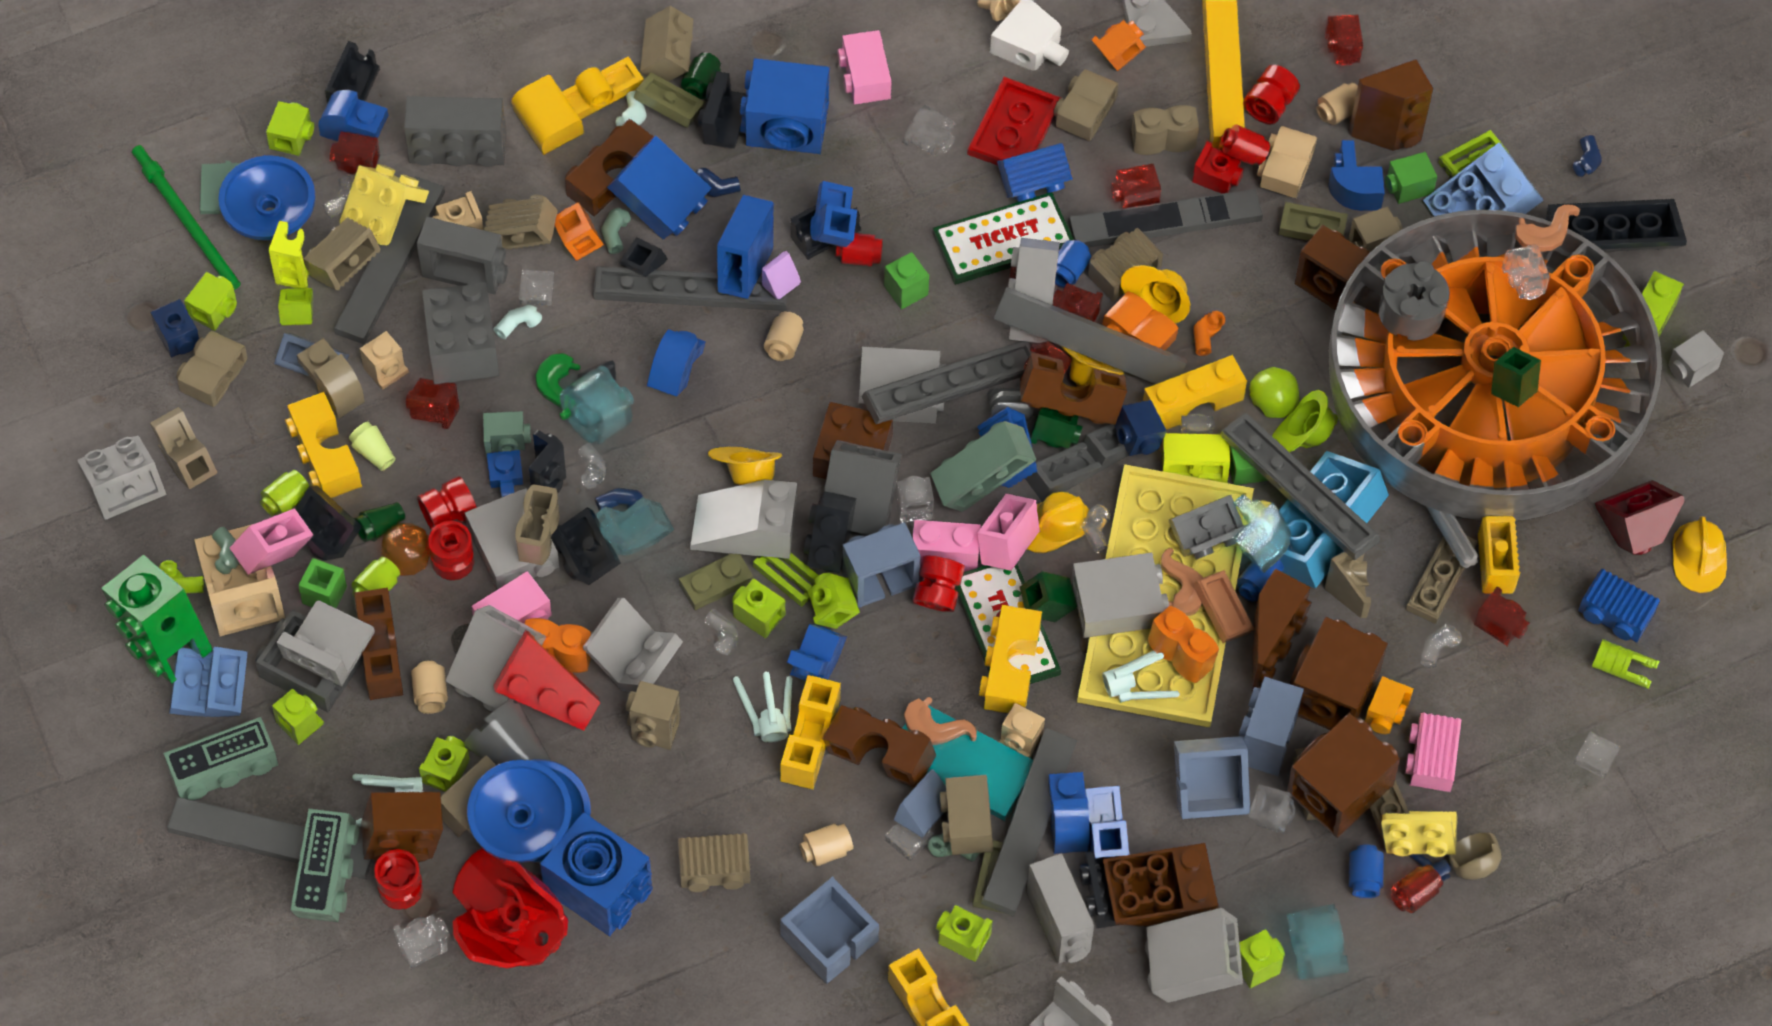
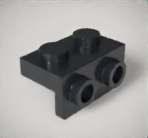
M717 71L714 83L708 84L706 91V101L708 103L706 109L701 108L698 126L703 129L705 144L733 149L736 147L741 131L742 96L746 97V93L731 90L729 73Z
M536 430L533 434L535 460L529 466L531 485L556 488L558 494L563 486V481L566 479L563 444L553 434L548 433L546 435L540 430Z
M317 485L309 486L296 507V511L313 533V536L306 543L311 548V553L322 560L344 557L362 526Z
M588 507L564 524H558L551 536L556 550L562 553L566 560L564 563L565 570L574 580L579 579L590 585L621 564L594 511Z
M1087 852L1084 864L1079 865L1082 885H1088L1090 896L1085 897L1086 908L1090 917H1094L1096 929L1118 926L1115 925L1103 859L1113 857L1094 859L1093 852Z

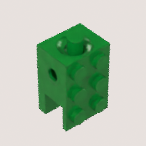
M142 555L101 588L107 599V602L104 603L106 609L118 621L115 623L116 629L128 641L125 644L126 649L136 660L144 659L147 668L154 676L159 677L162 675L171 684L177 680L167 659L185 644L202 658L213 651L184 588L145 555Z

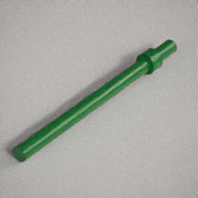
M142 145L134 147L132 154L141 165L142 174L149 183H154L217 273L229 280L234 290H236L241 285L240 281L164 177L165 171L157 161L151 159Z

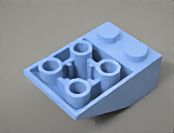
M1500 142L1423 199L1434 217L1469 210H1502L1526 214L1544 201Z

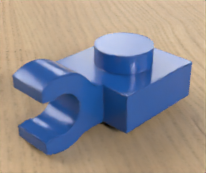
M520 450L487 453L491 488L500 487L502 497L515 493L514 485H523Z

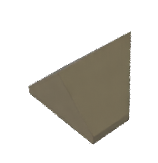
M1344 551L1331 559L1325 590L1357 616L1367 618L1371 605V597H1366L1365 586H1369L1367 581V561H1363L1364 554L1354 561Z

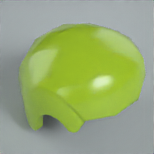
M1269 367L1258 372L1250 382L1251 401L1254 406L1260 407L1268 418H1284L1291 414L1300 403L1298 382L1288 370Z

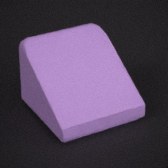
M787 251L782 252L762 268V286L776 299H781L801 283L800 276Z

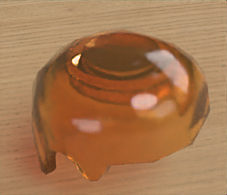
M413 523L394 525L391 529L387 530L383 537L381 557H386L392 561L399 569L400 576L415 575L424 570L428 565L430 556L429 536L424 528Z

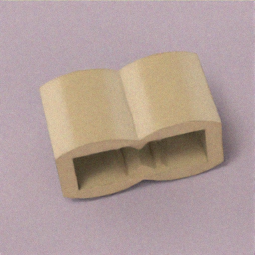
M1281 126L1277 135L1271 134L1269 140L1270 155L1268 159H1265L1259 165L1257 176L1262 177L1261 188L1297 198L1315 151L1317 137Z

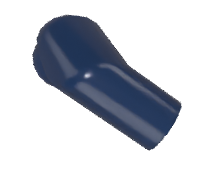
M1587 135L1580 139L1584 154L1580 157V160L1575 161L1572 165L1575 174L1579 177L1594 173L1601 165L1602 157L1593 135Z
M700 168L695 172L711 187V190L707 193L711 197L741 191L737 176L720 179L707 168Z
M616 488L595 497L596 505L601 513L620 504H627L628 511L631 513H636L645 508V503L642 500L643 495L639 490Z

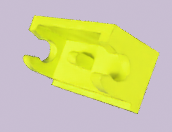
M279 221L269 248L275 284L292 288H307L309 272L304 264L301 251L305 239L304 231L302 228L299 229L297 237L294 240H288V222Z
M1165 434L1162 451L1163 472L1228 483L1230 448L1229 444L1221 437V434Z

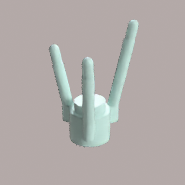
M1151 651L1118 668L1102 672L1103 682L1109 697L1118 696L1120 703L1132 699L1176 698L1180 694L1178 691L1130 692V688L1136 687L1133 672L1163 659L1164 654L1161 652Z
M767 671L763 673L767 709L760 713L761 717L758 719L739 677L735 676L733 682L753 724L754 735H761L763 742H778L787 738L788 732L792 730L790 723L792 677L788 676L786 678L783 714H781L780 709L775 708L770 674Z
M354 774L352 776L353 780L361 781L363 785L395 787V792H423L422 777L398 778L368 774ZM362 818L355 820L356 825L361 827Z

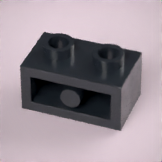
M824 491L818 504H812L809 523L814 524L812 535L807 534L804 545V554H809L808 567L840 573L843 563V544L850 540L857 498Z

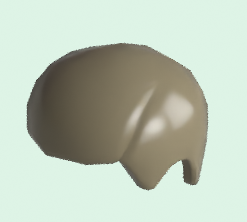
M1481 832L1458 840L1456 842V855H1449L1453 871L1458 877L1466 880H1479L1488 877L1497 870L1502 860V853L1495 835Z

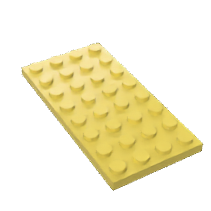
M1124 464L1105 559L1152 553L1155 565L1160 564L1161 566L1162 554L1166 549L1172 548L1174 550L1173 555H1171L1172 559L1195 569L1203 578L1225 570L1234 590H1236L1246 533L1242 534L1243 541L1225 547L1223 542L1212 546L1214 553L1202 558L1195 559L1194 554L1183 557L1169 519L1227 495H1232L1242 523L1247 525L1254 488ZM1162 570L1163 584H1159L1161 594L1166 593L1168 601L1173 602L1174 595L1181 590L1182 586L1180 582ZM1202 605L1196 614L1188 617L1192 621L1194 628L1209 634L1219 647L1213 669L1198 683H1193L1176 671L1172 661L1163 658L1133 672L1136 687L1130 688V692L1178 691L1179 697L1132 699L1120 703L1118 696L1109 697L1103 682L1102 672L1118 668L1153 651L1147 640L1151 628L1090 637L1077 703L1210 728L1226 642L1222 643Z

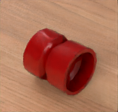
M1269 65L1258 78L1257 84L1245 96L1243 100L1244 107L1256 120L1268 125L1275 124L1285 112V106L1289 105L1300 91L1299 81L1294 74L1284 67Z
M460 476L442 484L440 491L433 488L417 496L420 510L431 530L436 525L445 521L457 520L460 523L466 521L465 512L477 508L469 488Z
M445 521L436 525L431 530L428 538L432 568L438 576L446 580H460L466 577L472 571L475 563L470 531L465 525L456 521Z
M923 556L919 572L923 580L916 584L913 603L932 610L954 612L958 598L955 586L961 585L965 565L943 557Z
M402 849L390 850L382 854L374 867L378 893L382 902L388 907L397 910L407 909L415 905L423 893V882L417 859L410 852Z

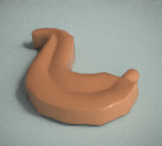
M1570 204L1558 207L1552 223L1548 227L1526 224L1525 219L1520 218L1518 220L1519 225H1516L1515 239L1526 249L1537 252L1552 251L1562 245L1567 234L1569 216H1578L1580 208Z
M1168 548L1162 554L1161 568L1169 576L1180 582L1182 586L1181 590L1174 595L1173 602L1169 601V606L1181 610L1187 616L1194 615L1203 604L1193 584L1197 580L1202 579L1203 576L1195 569L1172 559L1171 555H1173L1174 550Z
M927 697L924 701L918 698L908 704L904 713V720L908 731L918 730L923 732L931 739L932 745L944 744L962 735H968L971 741L976 740L977 731L975 726L967 720H955L943 724L936 723L932 719L931 709L928 707L932 703L931 697Z

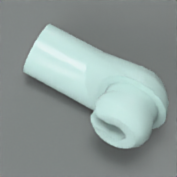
M636 90L626 94L629 108L622 113V116L617 117L616 126H622L629 119L638 125L645 121L646 111L644 104L634 99Z
M533 305L512 309L493 330L497 336L506 339L518 324L524 321L528 327H535L542 320V315L536 311L537 307Z

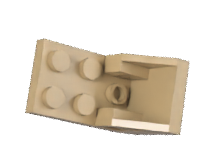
M251 525L229 530V532L237 540ZM212 535L194 539L220 636L277 622L285 618L278 585L271 566L248 575L239 562L237 568L232 569L229 574H222L215 568V561L220 558L221 548L212 538Z

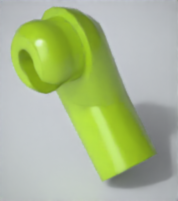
M166 560L160 564L159 568L184 588L186 594L204 593L203 576L185 577L177 569V563L172 560Z

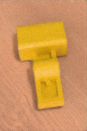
M628 56L602 71L596 67L584 70L576 78L575 85L564 91H561L551 75H546L520 89L513 96L511 102L514 112L542 154L545 155L584 134L581 119L621 99L627 93L636 90L644 81V78Z

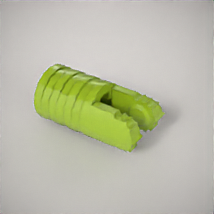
M1602 639L1592 667L1649 689L1652 681L1643 675L1627 671L1632 660L1647 668L1657 669L1659 661Z

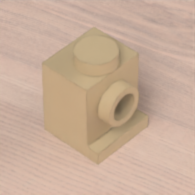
M471 191L465 193L466 197L435 206L437 215L432 218L483 230L482 216Z
M387 331L360 348L363 368L382 390L409 373L408 368L404 365L402 348Z
M1015 703L1002 724L999 742L1030 758L1041 740L1044 732L1045 718Z

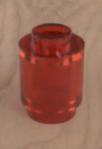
M1425 864L1423 867L1417 866L1392 885L1391 890L1393 894L1391 899L1400 911H1407L1413 914L1439 894V889L1443 887L1442 878L1428 864Z

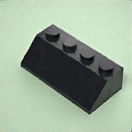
M1675 199L1568 203L1580 208L1578 216H1569L1568 229L1583 236L1604 252L1675 249L1686 246L1687 239ZM1548 204L1546 220L1552 222L1558 207L1568 204Z

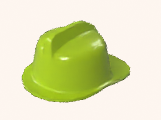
M1321 390L1310 392L1274 431L1272 437L1288 452L1296 450L1299 446L1310 448L1321 445L1331 435L1334 426L1338 422V416L1328 407L1326 393Z

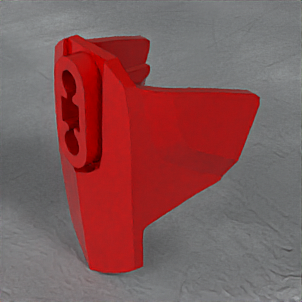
M483 848L475 852L465 862L456 878L453 894L467 912L456 917L452 923L453 936L466 957L475 962L503 968L543 964L551 953L559 949L561 941L567 936L568 918L557 897L541 880L518 862L498 859ZM541 932L548 934V941L545 945L543 944V937L539 935Z

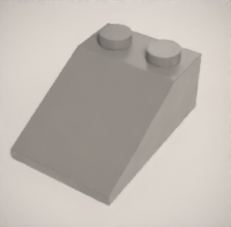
M761 480L698 495L690 550L790 559L796 515L797 483Z

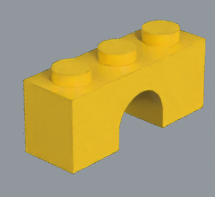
M1231 355L1145 388L1143 401H1152L1166 430L1185 423L1188 413L1201 404L1210 402L1213 410L1217 411L1244 400L1247 380L1234 356Z
M322 392L287 405L290 418L285 419V423L291 438L297 436L300 445H297L296 448L302 464L309 463L312 471L308 472V477L311 485H317L331 498L362 487L360 473L348 445L336 449H327L321 446L325 439L339 434L335 415L325 393Z
M1002 605L1000 617H993L990 636L996 637L995 646H988L985 666L990 667L989 677L982 676L979 696L985 697V710L1009 713L1015 703L1026 708L1031 671L1017 669L1010 664L1009 660L1019 654L1036 655L1042 611Z
M811 675L807 676L799 702L796 727L793 735H789L780 764L781 782L814 790L826 750V745L822 738L837 714L841 697V683Z
M919 948L889 965L888 982L917 1026H969L956 1005L950 1007L943 998L937 984V975Z

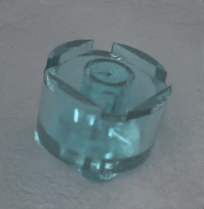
M603 365L591 370L560 393V402L563 410L569 408L572 417L568 419L570 424L584 440L591 444L597 441V445L601 444L632 422L630 405L634 403L631 392L624 386L620 388L612 378L610 371Z
M1334 903L1293 911V913L1287 914L1288 933L1291 947L1295 949V962L1299 980H1312L1349 972L1347 955L1343 956L1345 943L1342 928Z

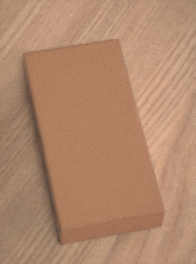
M1225 570L1199 579L1193 584L1222 643L1249 634L1254 630Z

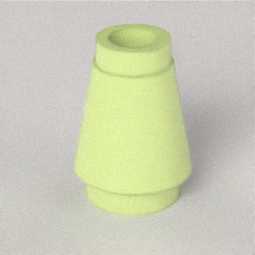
M365 422L350 434L351 447L378 467L380 471L390 467L396 460L376 425L372 426L370 422Z

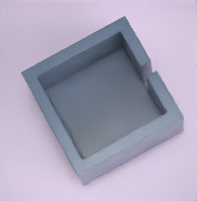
M904 522L896 526L894 524L886 525L876 533L865 537L862 535L856 536L846 544H843L842 576L849 579L858 608L885 599V593L876 574L881 573L891 596L915 588L916 584L919 583L921 555L906 523Z
M1264 677L1261 689L1254 687L1249 702V710L1247 716L1243 719L1239 736L1243 737L1248 748V767L1276 776L1279 775L1287 750L1286 744H1289L1297 720L1304 691L1303 688Z
M1242 736L1174 741L1175 769L1178 776L1176 777L1177 807L1182 819L1250 814L1248 748Z
M831 877L780 919V936L828 984L850 965V956L854 960L858 959L879 941V924Z

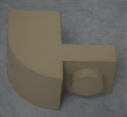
M324 338L297 355L298 363L317 384L318 393H325L337 419H340L365 402L361 384L344 356L342 354L338 355Z
M179 407L150 423L160 443L158 446L179 480L187 488L191 489L218 473L206 447L195 437L184 412Z

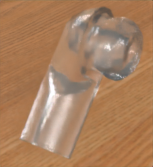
M346 174L340 177L338 183L341 187L338 197L323 203V208L329 218L343 212L355 178L353 175Z
M587 443L578 451L580 457L587 464L586 473L581 476L580 480L584 487L593 490L597 484L600 485L604 481L607 464L593 445Z
M1095 505L1089 509L1082 525L1083 532L1095 553H1100L1108 548V542L1102 530L1106 521L1110 520L1111 513L1103 505Z
M712 609L705 617L704 622L718 632L719 640L715 643V649L727 656L731 654L733 648H737L738 630L734 623L717 610Z
M1444 625L1428 635L1425 640L1420 663L1425 667L1435 668L1440 649L1446 645L1449 647L1458 646L1462 640L1461 632L1452 625Z

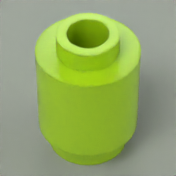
M293 469L290 473L284 472L261 491L262 500L260 504L271 516L292 510L301 501L309 488V484L297 470Z
M386 557L372 560L351 583L353 588L352 595L355 598V592L388 588V591H390L398 582L397 578L400 576L399 569Z

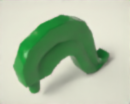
M559 353L551 354L540 364L535 376L537 390L544 398L563 409L560 413V418L565 420L573 414L574 400L559 386V382L563 377L569 375L571 369L578 371L581 366L573 363V357Z

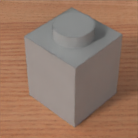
M1702 330L1673 349L1668 366L1674 377L1682 380L1690 388L1718 370L1724 352Z

